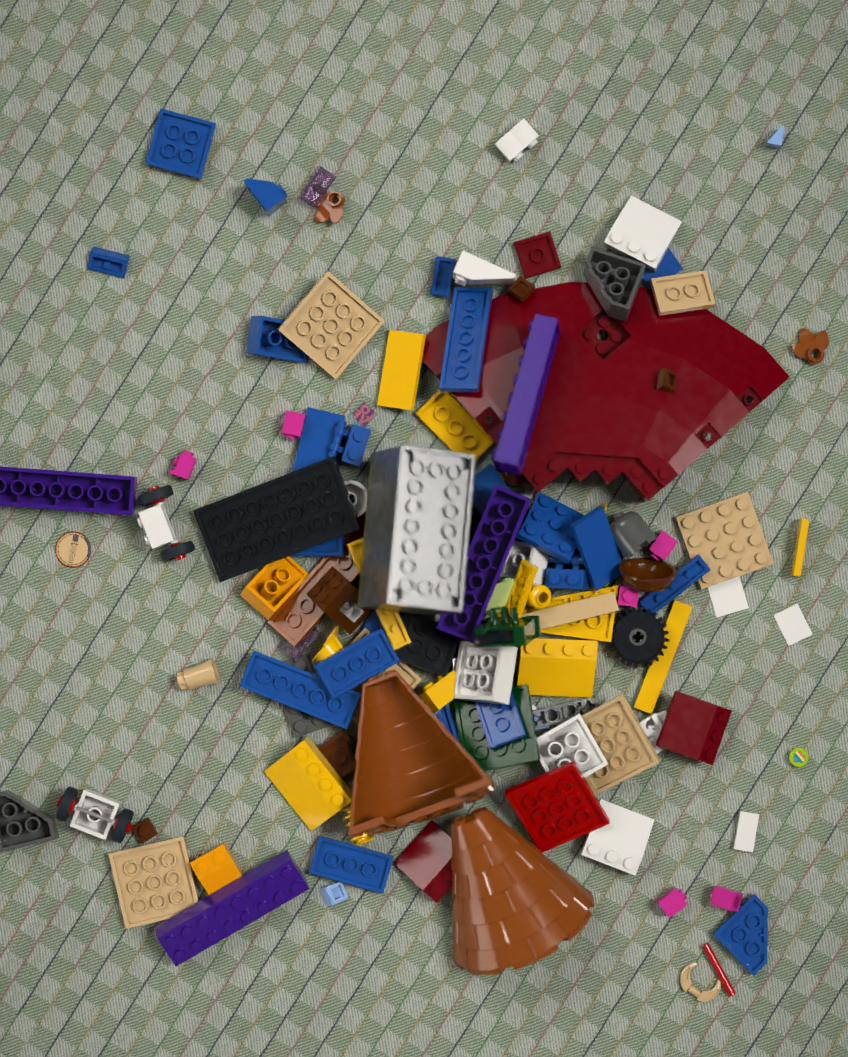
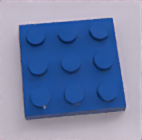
M160 108L146 165L202 180L217 124Z
M539 492L516 538L568 564L577 547L570 525L585 515Z

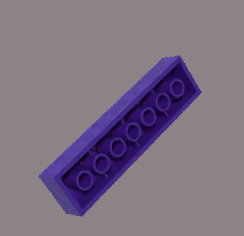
M535 314L534 320H530L528 329L530 335L524 341L523 349H525V353L519 359L518 367H520V371L514 377L513 385H515L514 392H510L508 398L510 407L508 411L505 410L503 416L504 428L499 430V446L494 448L492 457L495 459L494 464H496L498 471L521 476L561 332L559 319Z
M0 466V505L135 516L138 477Z
M495 484L467 552L463 610L458 613L442 614L436 627L437 629L472 643V639L476 635L475 628L482 621L531 501L530 498Z
M286 850L154 927L156 937L177 967L310 888L302 871L289 851Z

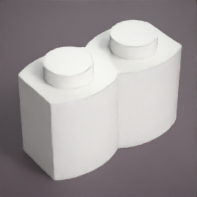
M523 119L499 139L495 146L509 162L512 160L516 162L524 155L522 152L527 147L531 149L538 143L536 139L539 135Z

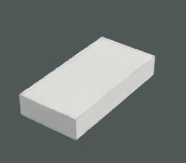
M745 811L739 812L733 849L753 852L759 814Z

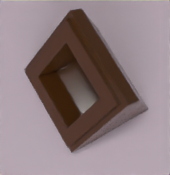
M667 367L660 370L657 390L674 392L676 373Z

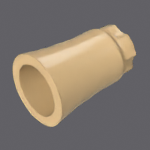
M213 658L177 673L178 684L182 691L221 683L219 671Z

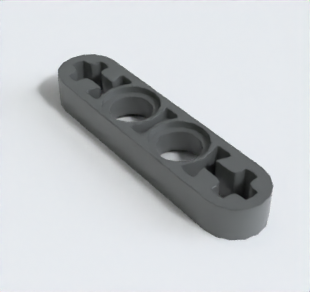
M582 698L533 710L534 717H540V712H543L542 716L545 723H542L543 720L535 721V728L564 722L579 714L577 703H579V706L587 705L586 701L592 703L593 707L590 710L598 707V704L593 698ZM569 705L575 708V713L572 716H567L565 713V709ZM581 709L582 714L580 715L588 712V709ZM549 710H554L557 713V717L553 721L547 718Z

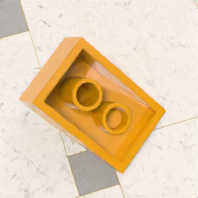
M288 556L267 564L244 588L240 596L269 620L300 586L309 573Z
M225 842L190 862L192 869L208 895L243 876Z

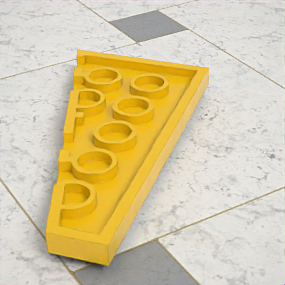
M619 585L601 588L598 591L591 590L553 597L546 608L615 592L617 600ZM526 605L523 614L542 609H535ZM502 612L498 613V617H502ZM615 612L541 630V633L611 642Z

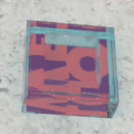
M364 401L350 414L364 428L377 416Z

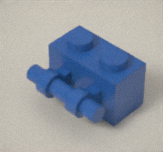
M339 420L338 426L334 429L332 444L330 443L328 448L330 449L328 457L334 456L336 458L337 452H340L342 454L339 461L360 467L371 429L351 424L349 431L345 430L347 422ZM342 436L347 437L344 447L339 446Z
M573 554L568 563L573 565V570L563 569L564 562L549 555L548 562L556 563V569L546 568V587L588 590L589 577L586 570H580V564H584L580 555Z

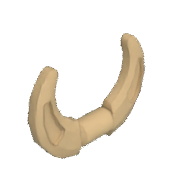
M695 962L688 964L680 975V984L685 992L688 990V992L697 997L696 1000L707 1002L713 1000L720 992L721 981L717 980L716 985L711 990L700 991L691 985L690 972L697 964Z

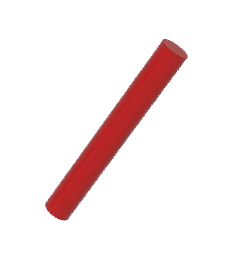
M709 943L703 944L702 948L729 997L735 995L736 992Z

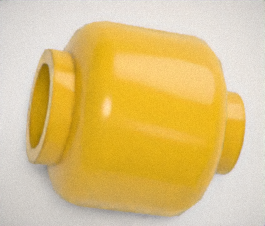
M534 583L526 605L535 609L546 608L551 602V591L545 585Z

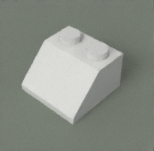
M514 540L500 576L515 579L521 560H527L538 567L533 584L543 585L549 554L526 542Z

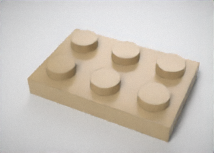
M706 270L651 278L650 280L659 316L714 308L716 305Z

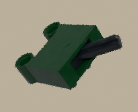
M506 606L502 607V617H498L496 608H491L490 617L486 618L483 623L475 628L476 636L472 639V643H474L475 647L526 646L533 639L541 636L539 616H525L522 619H518L516 607L511 608L509 617L508 607Z

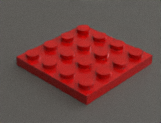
M574 761L505 790V796L541 853L610 824V819Z

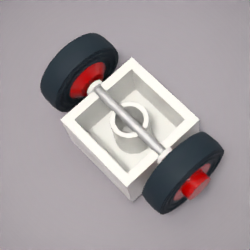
M159 485L148 489L147 493L139 496L142 506L157 504V506L139 512L140 517L137 518L140 528L146 531L147 535L144 538L147 546L152 547V549H158L168 544H173L168 549L160 552L163 562L175 559V561L186 558L185 554L195 550L192 541L178 542L163 505V501L174 494L171 485L160 488Z
M68 787L64 795L60 796L57 803L56 818L66 821L74 809L75 813L70 823L71 827L104 840L109 837L113 827L112 840L117 843H122L125 835L130 833L133 825L131 823L134 813L132 810L124 808L116 820L122 804L121 801L87 788L83 790L78 804L76 803L78 794L76 788Z

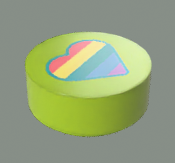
M796 747L790 751L789 761L792 765L802 767L808 762L809 756L805 749Z

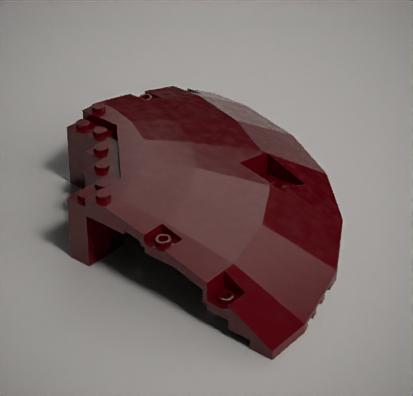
M567 282L535 288V291L524 302L509 293L492 299L479 392L450 393L454 395L499 446L498 434L499 430L504 428L503 416L505 410L508 411L510 407L508 398L510 392H514L515 389L513 381L515 374H519L520 371L518 363L520 356H524L525 353L523 346L525 338H529L530 335L528 330L530 320H534L535 314L559 319L561 332L523 465L522 474L525 477L524 480L537 494L565 469L577 483H580L593 472L604 485H607L620 474L639 497L646 502L747 416L751 410L785 382L789 375L763 346L707 309L659 316L652 290L640 287L627 322L607 316L589 283ZM449 320L441 323L426 336L422 362L439 381L442 372ZM600 330L607 331V340L601 341L598 339L597 334ZM664 367L676 373L674 392L657 390L658 374ZM747 396L752 397V403L746 402ZM487 416H490L492 418V422L490 424H487L485 422V418ZM705 433L711 434L710 440L705 439Z

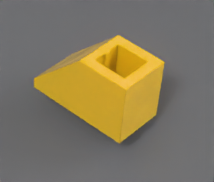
M454 670L447 673L445 677L438 676L437 679L439 681L435 684L432 682L423 687L424 692L419 695L433 714L453 700L456 678Z

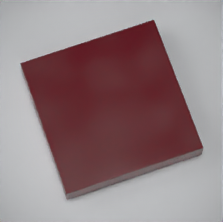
M550 231L514 242L524 279L562 268Z

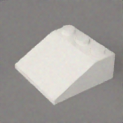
M631 196L605 239L604 247L628 259L644 263L647 269L656 272L682 221Z
M462 251L453 271L455 283L463 287L466 284L469 286L511 285L516 277V274L465 251Z
M460 641L455 669L456 678L453 699L509 705L518 647H475L474 643Z
M580 713L537 736L540 762L546 773L574 761L585 778L608 765Z
M600 799L599 803L610 819V824L587 833L580 853L583 856L636 876L654 819Z

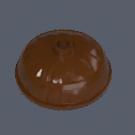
M631 558L622 561L619 565L623 582L630 588L645 593L668 589L677 576V570L671 564L651 558Z

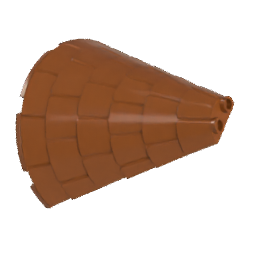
M396 670L387 671L384 673L385 676L380 678L378 676L369 678L367 683L362 685L349 836H362L364 831L374 835L408 827L410 821L413 823L426 822L463 808V802L466 804L474 803L494 791V787H496L493 779L447 730L446 726L430 711V708L414 693L411 686Z
M487 807L476 808L472 813L466 816H459L451 823L453 959L461 970L466 968L468 973L475 975L501 974L505 968L511 966L515 970L523 968L557 951L560 942L563 940L570 941L586 925L592 915L590 908L594 907L592 892L542 854L537 847L524 839L521 834L504 823L502 819Z

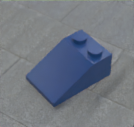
M251 316L246 354L307 363L308 358L301 349L277 330L285 320L265 316Z

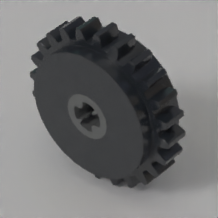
M632 607L631 613L626 609V615L618 614L619 621L614 619L616 625L615 627L613 626L612 640L608 642L613 644L614 647L610 650L617 651L615 658L621 656L620 662L623 663L626 660L629 667L634 663L635 668H638L639 664L645 668L647 662L652 666V660L658 662L659 658L657 656L665 655L662 649H668L664 645L665 642L670 641L665 638V635L669 634V631H664L667 624H661L663 618L657 619L658 613L656 612L651 615L650 609L643 612V607H640L639 611ZM641 632L640 635L644 636V638L639 643H636L637 640L634 639V636Z

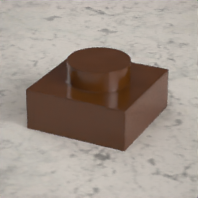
M521 276L508 288V293L522 302L535 291V285Z
M149 817L132 827L141 844L159 834Z

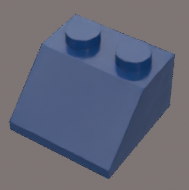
M248 178L244 180L246 187L268 216L287 203L285 198L287 197L286 191L280 184L276 186L271 181Z

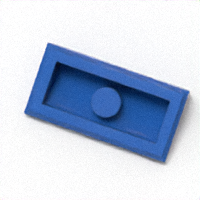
M93 247L90 251L87 269L125 278L130 256Z

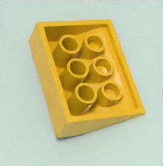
M535 638L526 646H518L516 686L529 685L530 695L592 698L598 641Z
M306 737L264 771L311 831L352 801L353 792L309 737Z

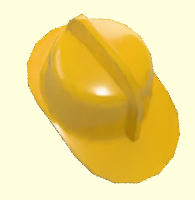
M339 625L332 631L322 649L313 658L312 663L320 662L343 649V645L336 637L340 630Z

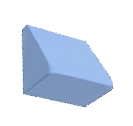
M784 126L778 129L765 146L781 147L785 131Z
M340 881L320 888L327 906L335 905L348 898L344 885Z

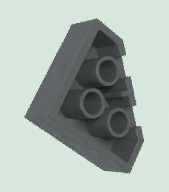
M591 247L585 262L583 275L607 316L627 322L644 277L646 264Z
M10 790L0 792V852L55 840L59 837L54 817Z

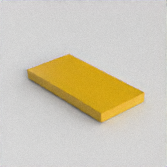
M389 330L377 406L414 411L426 339L425 334Z
M439 389L415 413L452 452L476 455L475 462L495 443L476 420L448 392H441Z

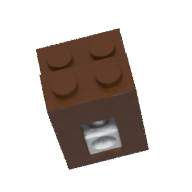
M333 566L306 594L324 613L349 634L374 610L357 607L359 590Z

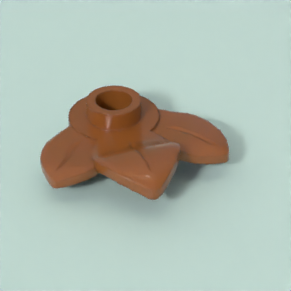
M333 191L329 194L320 192L310 199V203L318 207L315 214L316 222H326L330 219L336 224L342 219L344 213L342 207L345 204V197L341 192ZM335 199H339L338 203H333Z
M803 328L799 334V343L792 345L794 354L799 358H806L810 364H819L824 359V350L829 345L827 332L822 330L815 336L814 333ZM813 351L817 352V358H812L811 353Z

